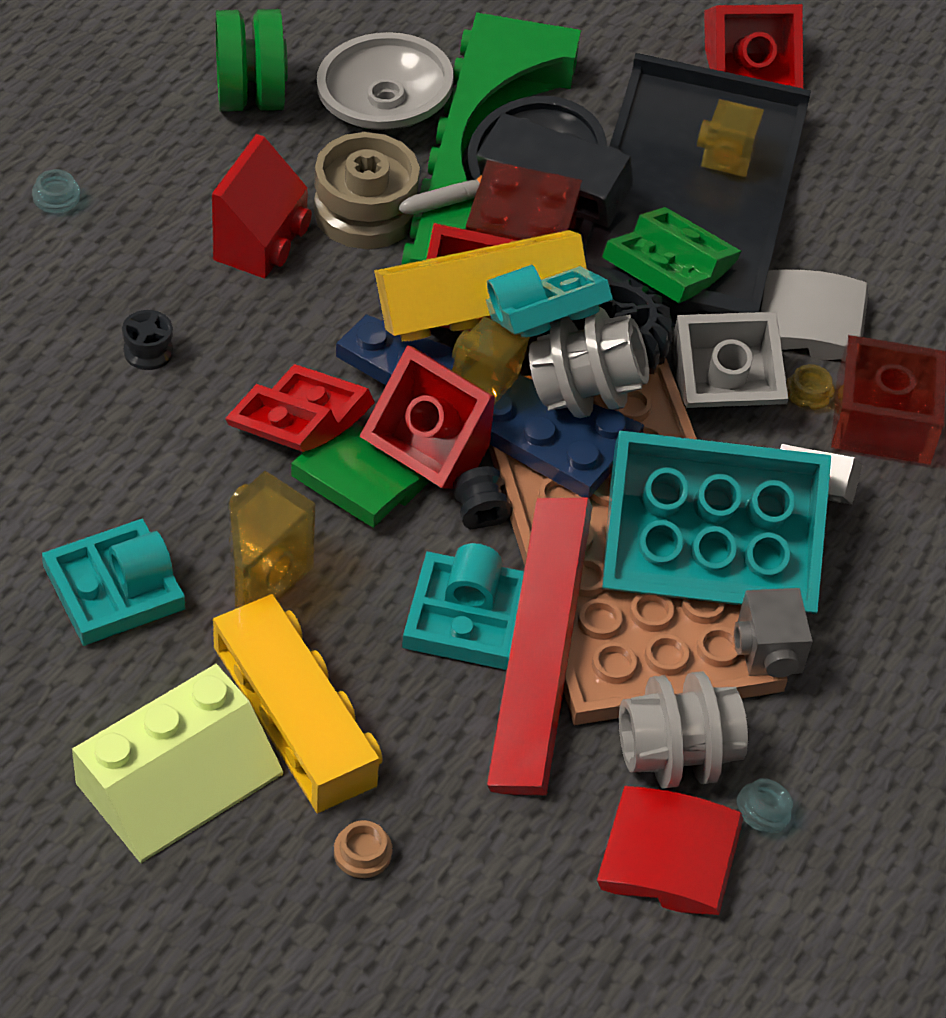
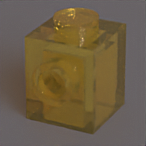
M719 99L712 121L704 119L701 125L697 147L705 148L701 166L746 177L756 148L764 109Z
M484 316L470 332L464 330L457 339L452 353V358L455 359L452 371L495 396V405L518 379L530 337H521L520 333L513 334L494 320Z

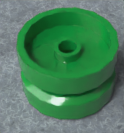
M258 9L252 18V39H246L244 16L239 10H216L215 30L219 112L243 111L247 105V83H254L255 103L260 111H283L285 104V81L288 79L287 43L286 39H283L281 10Z

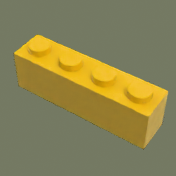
M567 230L374 270L385 329L394 336L401 335V341H414L431 336L430 328L450 325L451 331L477 327L480 325L479 318L490 316L486 304V299L490 298L487 280L529 265L535 267L541 280L579 266L587 269L581 234Z
M270 594L213 618L214 649L240 691L250 701L258 720L316 813H320L377 787L379 764L383 762L380 747L374 736L369 732L363 734L355 722V712L348 696L343 691L336 692L328 680V670L322 656L318 651L313 650L310 652L302 640L301 627L293 612L290 610L284 612L274 595Z

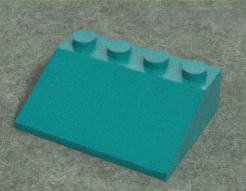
M619 431L615 443L602 589L742 606L746 590L800 588L805 612L817 614L832 455Z

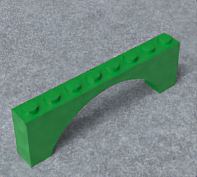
M476 12L472 30L464 29L460 56H464V58L457 57L455 60L453 84L457 86L456 88L453 87L452 93L444 106V114H449V116H440L436 144H441L440 148L432 147L430 152L428 174L432 175V179H423L420 193L467 181L462 165L463 155L478 125L494 110L514 100L531 97L559 87L571 89L577 63L581 30ZM473 198L424 213L413 214L410 238L415 239L414 244H405L401 265L426 260L434 223L513 240L517 239L503 229L487 213L477 198Z

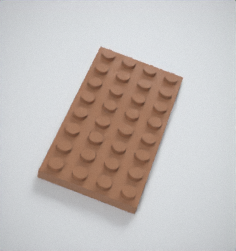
M665 358V363L657 365L655 373L649 375L648 383L642 385L643 389L629 392L625 407L617 409V411L628 418L644 424L643 433L697 439L671 369ZM601 395L594 396L593 404L609 409ZM489 445L488 449L494 468L500 470L505 482L502 493L509 497L513 508L510 520L525 565L537 498H581V496ZM611 473L589 498L592 505V514L563 689L573 724L579 725L619 718L621 701L623 699L644 696L648 679L653 676L665 675L671 682L675 694L683 693V683L688 673L704 671L709 677L713 687H736L741 699L784 692L788 680L787 676H749L744 654L738 655L736 652L734 626L738 622L741 605L602 589Z

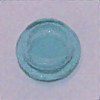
M59 169L48 170L38 176L33 186V202L39 209L46 212H66L78 204L80 200V187L70 173Z
M761 778L743 787L737 796V806L743 819L749 826L759 831L777 833L784 830L791 820L793 800L788 791L779 783Z

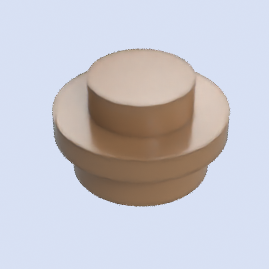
M365 820L356 821L349 824L337 836L334 843V858L339 868L350 876L357 878L374 877L388 867L392 858V843L387 833L376 823Z

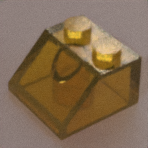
M264 471L249 485L244 484L240 486L231 497L228 506L230 570L234 609L270 594H273L278 601L314 567L315 503L272 474Z

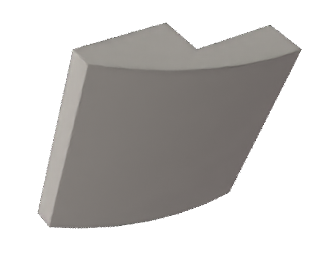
M769 270L761 312H777L782 350L808 348L811 358L820 360L860 358L869 288L866 282L834 273L811 270Z

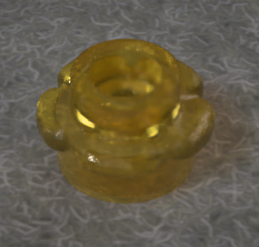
M808 364L800 366L786 382L787 390L789 391L788 398L791 402L799 407L808 406L813 410L826 407L829 404V399L834 396L835 392L830 373L817 365Z

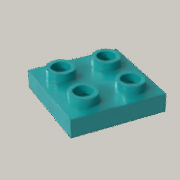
M529 265L487 280L490 298L486 299V304L491 319L513 334L520 333L521 337H532L542 334L551 329L550 322L568 315L570 320L592 316L600 311L599 304L613 300L608 280L581 266L541 280L535 267Z
M143 518L42 553L43 567L83 646L185 610V596L173 575L170 555L164 540L157 531H149Z
M465 544L458 548L455 557L426 551L403 633L402 648L507 670L524 571L502 567V557L498 552L483 544Z

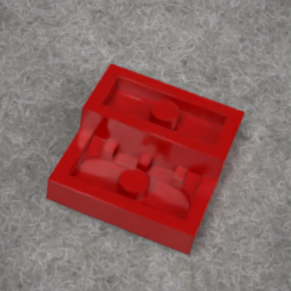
M294 364L272 389L256 384L225 419L229 426L304 452L319 447L340 435L362 417L375 402L369 388Z
M624 786L597 878L600 889L617 895L656 897L659 899L662 908L676 912L719 915L743 823L741 812L686 794L645 787Z

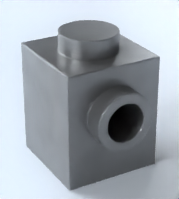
M800 588L746 590L738 622L734 626V644L737 654H744L749 676L770 675L772 677H786L791 674L803 673L813 641Z

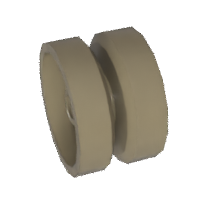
M369 132L347 134L329 142L318 154L315 165L314 186L316 193L314 198V215L318 227L330 239L347 247L360 249L388 247L404 239L411 231L413 215L402 213L399 210V205L418 192L420 166L415 154L403 142L384 134Z

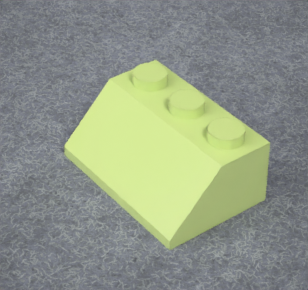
M214 664L72 748L77 786L140 863L148 860L283 775L279 761L250 701L217 664Z

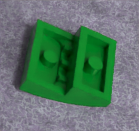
M663 207L641 214L634 232L608 240L602 258L677 303H681L699 294L703 289H706L736 263L742 251L672 210Z
M354 423L329 442L314 449L304 451L291 463V476L374 528L398 503L406 506L430 480L359 437L364 427Z

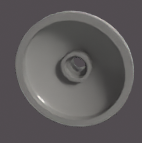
M393 32L363 35L342 43L324 58L317 72L318 95L326 109L349 124L371 130L400 129L427 119L440 110L448 101L454 83L451 62L441 49L425 39Z

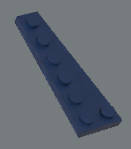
M367 314L336 343L337 358L387 385L408 345L495 396L490 445L581 497L590 498L612 473L614 449L619 431L643 433L644 424L624 416L617 410L605 409L593 404V411L590 416L583 418L574 417L568 407L548 411V408L540 400L532 379L428 338L401 341V335L394 336L385 329L384 321Z

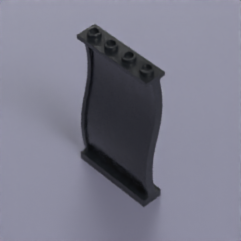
M635 53L632 72L609 145L619 149L624 154L630 155L633 186L609 228L585 219L583 220L579 234H581L587 270L607 280L612 276L614 281L622 283L631 279L632 286L634 287L648 286L649 294L662 296V305L670 308L671 328L674 329L677 315L759 312L811 90ZM663 207L672 210L742 251L736 263L706 289H703L699 294L681 303H677L602 258L608 240L634 232L641 214Z

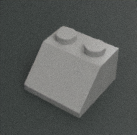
M777 312L677 315L671 349L675 383L686 408L787 404L788 393Z

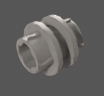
M599 307L600 311L585 318V329L579 331L572 320L566 316L552 321L550 334L537 337L538 341L531 343L529 361L532 379L538 396L548 408V411L568 407L574 417L583 418L590 416L593 411L594 396L601 395L609 409L617 410L625 407L629 392L643 389L642 385L647 384L649 381L648 358L641 332L635 320L631 318V315L610 318L606 311Z
M704 671L687 674L683 683V693L675 694L671 682L665 675L653 676L648 679L644 696L623 699L621 701L619 733L626 766L629 772H655L656 780L661 788L678 787L682 779L683 766L691 765L694 775L700 784L716 783L721 774L722 763L744 760L747 754L748 728L746 713L737 688L713 687Z

